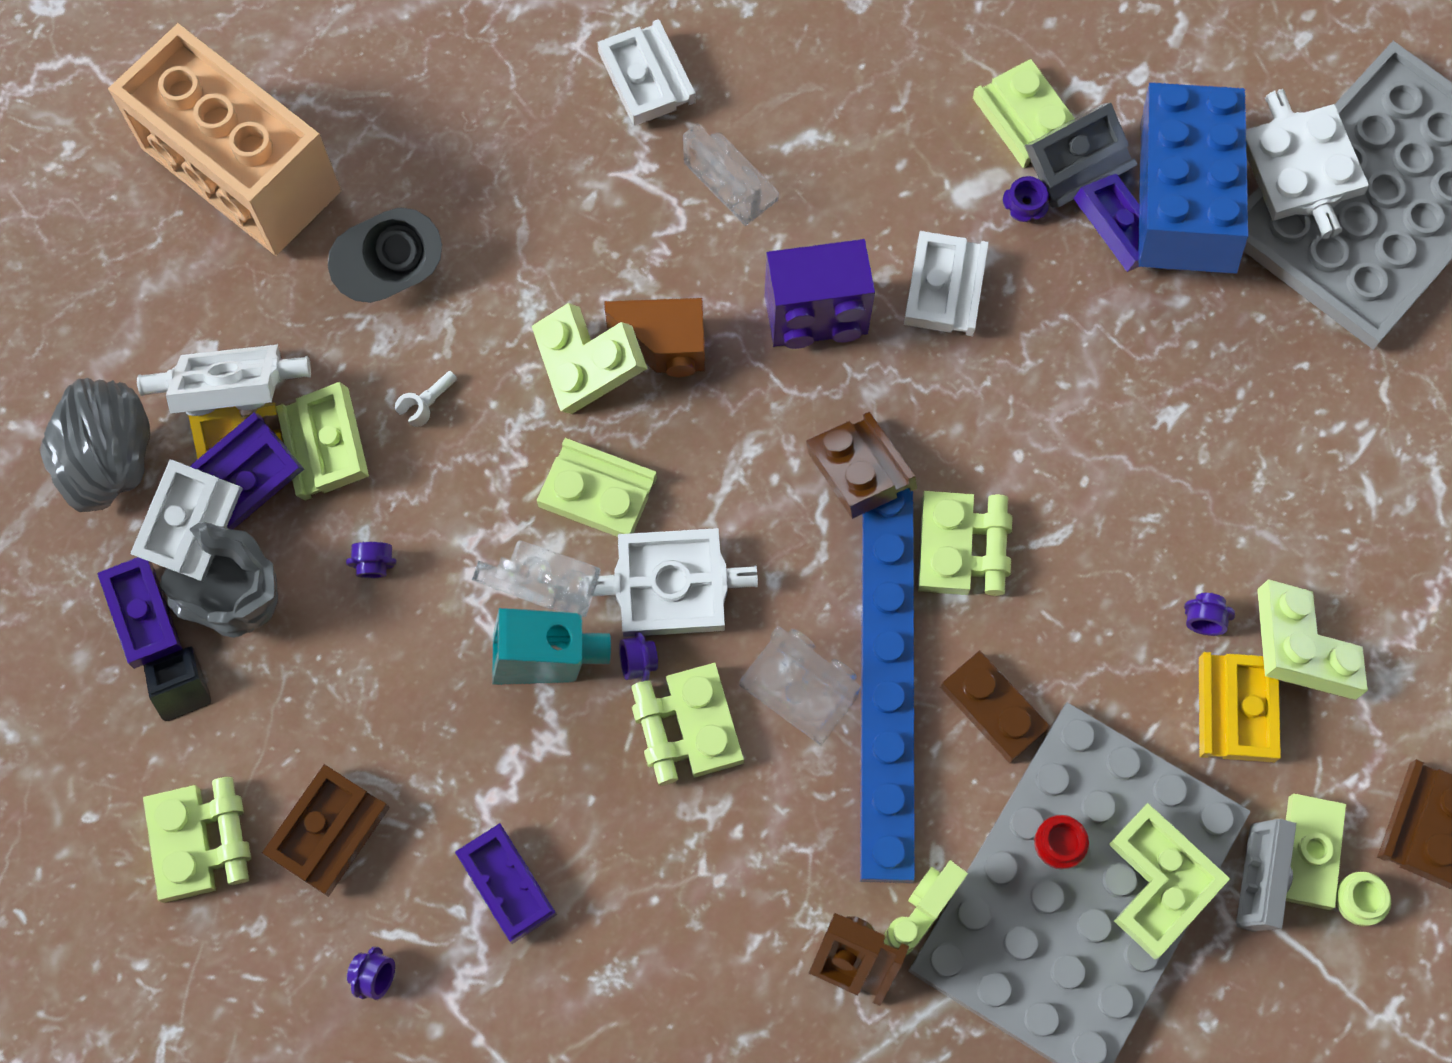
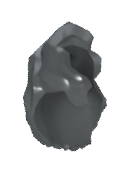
M85 378L77 379L73 384L69 385L65 389L46 427L45 437L41 442L39 451L46 470L51 474L52 483L69 506L78 512L104 510L111 506L119 493L131 491L142 480L145 473L144 460L146 448L150 440L149 419L138 395L125 383H116L113 380L107 383L101 379L93 381Z
M207 522L197 523L189 530L198 541L201 550L215 556L204 582L166 568L161 576L159 587L168 596V606L175 612L177 617L205 625L223 636L232 638L253 632L254 629L266 624L272 618L278 604V587L273 563L264 557L258 543L245 531L228 529Z

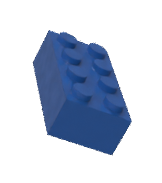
M1149 82L1141 118L1138 267L1237 274L1248 239L1245 88Z

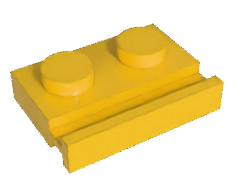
M1203 652L1199 656L1200 758L1211 756L1230 760L1274 763L1281 758L1279 680L1265 676L1263 656L1226 654L1224 656L1211 655V652Z

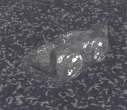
M697 123L683 134L684 164L745 226L779 200L778 190L721 133L709 135Z
M518 541L511 559L501 557L499 565L478 561L472 580L551 610L578 613L582 617H586L601 570L594 565L537 545Z
M777 626L771 633L770 642L739 680V685L822 746L857 700L861 686L855 682L857 679L856 674L844 663L836 659H832L829 663L814 652L816 648L814 643L804 634L795 629H791L788 633L780 626Z

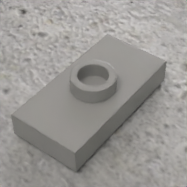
M1279 818L1250 825L1236 920L1238 928L1252 932L1282 929L1286 895L1293 880V871L1290 866L1296 823Z

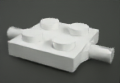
M1279 89L1277 94L1273 91L1265 97V101L1268 103L1274 120L1246 130L1247 159L1270 216L1275 221L1296 214H1312L1320 229L1321 237L1328 239L1330 234L1331 237H1334L1342 232V227L1339 225L1333 207L1341 201L1364 195L1369 186L1335 104L1305 113H1293L1285 95V90Z
M278 344L180 355L177 365L166 373L138 375L137 387L140 396L166 393L170 414L186 412L191 416L208 414L216 408L234 406L240 410H252L263 406L265 403L272 402L276 384L283 379L311 377V365L308 356L281 360Z
M719 528L618 534L619 560L614 571L615 575L584 576L585 598L616 595V600L622 613L623 637L635 636L636 632H641L643 636L725 631L724 602L728 588L758 587L757 566L726 568V563L720 553Z

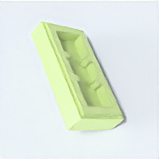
M1299 794L1289 796L1286 820L1296 823V831L1290 866L1293 871V880L1286 895L1287 902L1326 910L1335 908L1346 804Z

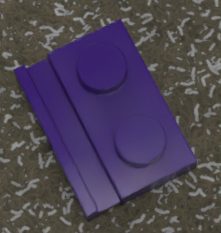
M255 412L189 466L243 488L226 527L228 529L237 527L304 470L278 436L266 425L264 419Z

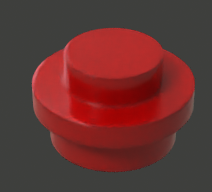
M1055 815L1047 818L1038 827L1035 833L1034 845L1039 858L1046 865L1055 869L1065 870L1075 867L1085 858L1089 849V837L1085 828L1078 820L1067 815Z

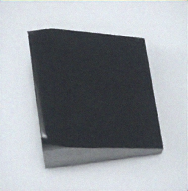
M192 646L143 665L149 698L162 720H173L208 706L211 703L210 693Z

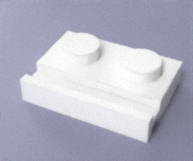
M659 19L653 21V25L641 29L639 26L597 42L598 53L633 126L676 110V106L688 102L689 105L696 103L695 91Z
M920 231L904 325L950 333L952 330L966 332L968 336H973L988 242L981 241V244L967 242V238Z
M170 459L130 554L204 582L215 555H210L201 550L198 541L189 529L197 523L203 522L226 528L243 488Z

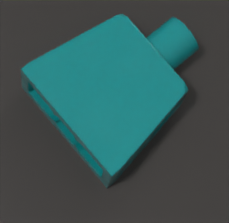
M498 609L493 631V685L574 682L577 679L582 664H610V633H582V615L578 613ZM551 646H556V647L560 648L561 650H556V649L552 648Z

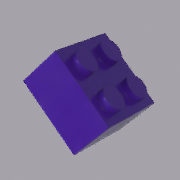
M865 239L767 252L764 296L773 347L785 345L790 349H799L811 345L814 341L833 339L836 342H850L858 339L861 335L868 334L875 289Z

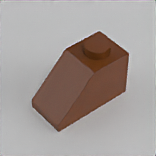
M702 298L604 301L607 330L620 322L631 325L645 363L656 373H667L672 377H687L695 372L705 371Z

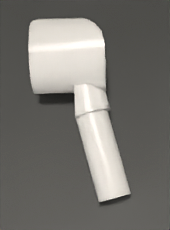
M448 371L419 396L415 393L401 395L395 403L396 412L402 415L411 406L418 405V411L409 418L408 422L415 427L423 426L430 418L429 406L457 381L456 376L451 371Z

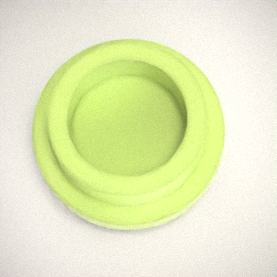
M1355 872L1346 876L1339 883L1336 904L1340 913L1349 922L1359 926H1371L1382 921L1389 913L1391 895L1386 884L1378 876L1369 872Z

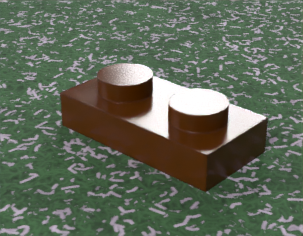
M980 650L944 680L940 686L945 694L1009 763L1015 760L1050 728V725Z

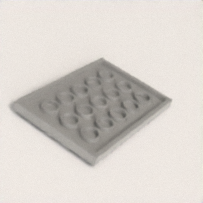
M1395 41L1389 44L1335 103V107L1369 185L1364 195L1341 201L1333 207L1339 225L1342 227V232L1334 237H1331L1330 234L1328 239H1323L1315 217L1312 214H1296L1273 221L1258 187L1248 198V239L1244 249L1246 254L1373 350L1452 260V82Z
M1066 702L966 871L968 875L949 900L908 972L1052 1063H1114L1186 929L1159 958L1154 959L1114 922L1149 882L1108 844L1149 803L1220 869L1251 811ZM1055 815L1070 816L1078 820L1088 834V852L1085 858L1073 868L1065 870L1052 868L1039 858L1035 850V833L1041 823L1049 817Z

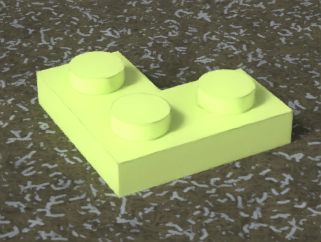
M567 303L532 326L557 403L562 412L573 414L647 369L633 327L626 323L620 322L591 340L580 307Z
M1269 579L1258 588L1266 677L1357 700L1368 691L1363 647L1318 635L1313 591Z
M1149 803L1108 844L1149 882L1114 922L1154 959L1159 958L1230 880L1223 871Z

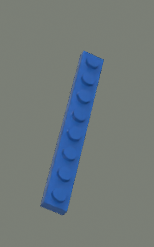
M908 488L896 493V499L862 514L860 882L913 883L915 880L913 491L910 492Z

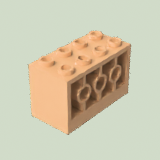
M179 23L108 88L140 147L275 256L341 192L320 134Z

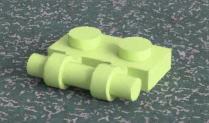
M924 491L921 512L918 592L968 595L971 576L985 577V594L992 596L1005 594V579L1011 575V558L1006 556L1007 534L1012 532L1013 519L1012 515L1008 514L1007 496L1000 494L989 496L988 513L979 514L973 513L974 494ZM972 534L987 535L986 556H972Z
M715 663L666 676L670 696L664 698L655 697L651 681H642L631 686L636 703L632 706L635 722L642 724L648 748L644 751L648 767H654L658 785L676 782L678 775L674 762L689 759L694 778L744 764V758ZM676 715L683 740L668 742L662 718Z
M221 777L212 781L214 800L210 803L203 804L201 790L196 785L143 797L159 901L166 903L216 891L213 870L223 867L226 868L228 885L249 881L247 861L251 859L249 842L243 841L239 816L244 811L241 796L235 795L233 777ZM218 821L222 846L210 850L206 824Z
M951 860L941 873L934 867H931L908 899L910 903L916 906L910 917H899L889 925V928L884 933L886 937L883 943L899 949L901 943L908 945L907 956L922 939L968 873Z

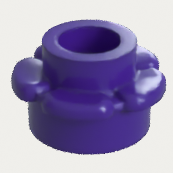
M1025 176L1015 180L1011 184L1010 190L1008 189L1004 192L1003 205L1007 210L1011 211V217L1017 221L1028 222L1031 218L1038 220L1048 211L1049 205L1047 200L1049 199V194L1041 180ZM1022 199H1029L1031 203L1024 204Z
M383 542L354 543L351 545V558L346 559V564L349 567L355 568L356 576L360 578L386 577L387 569L393 568L397 563V560L392 558V545Z
M1200 593L1196 595L1195 599L1187 601L1184 605V609H1186L1185 614L1187 615L1186 626L1196 633L1209 636L1225 634L1228 630L1229 620L1235 618V611L1231 607H1226L1227 601L1224 597L1214 593Z
M636 632L633 638L620 640L619 657L624 678L626 680L639 678L641 681H648L650 672L657 671L658 656L654 642L652 640L645 641L641 632Z
M372 947L368 953L357 954L351 961L347 971V982L351 984L352 995L361 999L369 997L378 1000L382 998L393 981L395 961L383 955V950L380 947Z

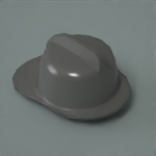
M402 207L385 211L361 222L338 236L329 250L327 267L331 281L342 294L354 301L371 303L395 295L420 283L434 272L441 260L442 252L439 230L429 217L417 210Z

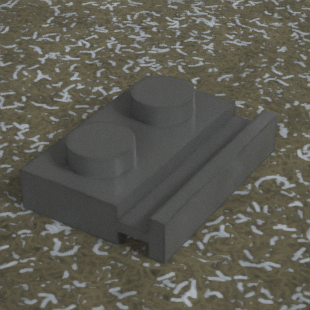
M1111 102L1102 104L1024 145L1039 180L1047 188L1051 199L1049 201L1051 208L1060 207L1072 201L1079 189L1085 185L1115 173L1120 175L1137 166L1136 160L1132 159L1127 149L1129 143Z

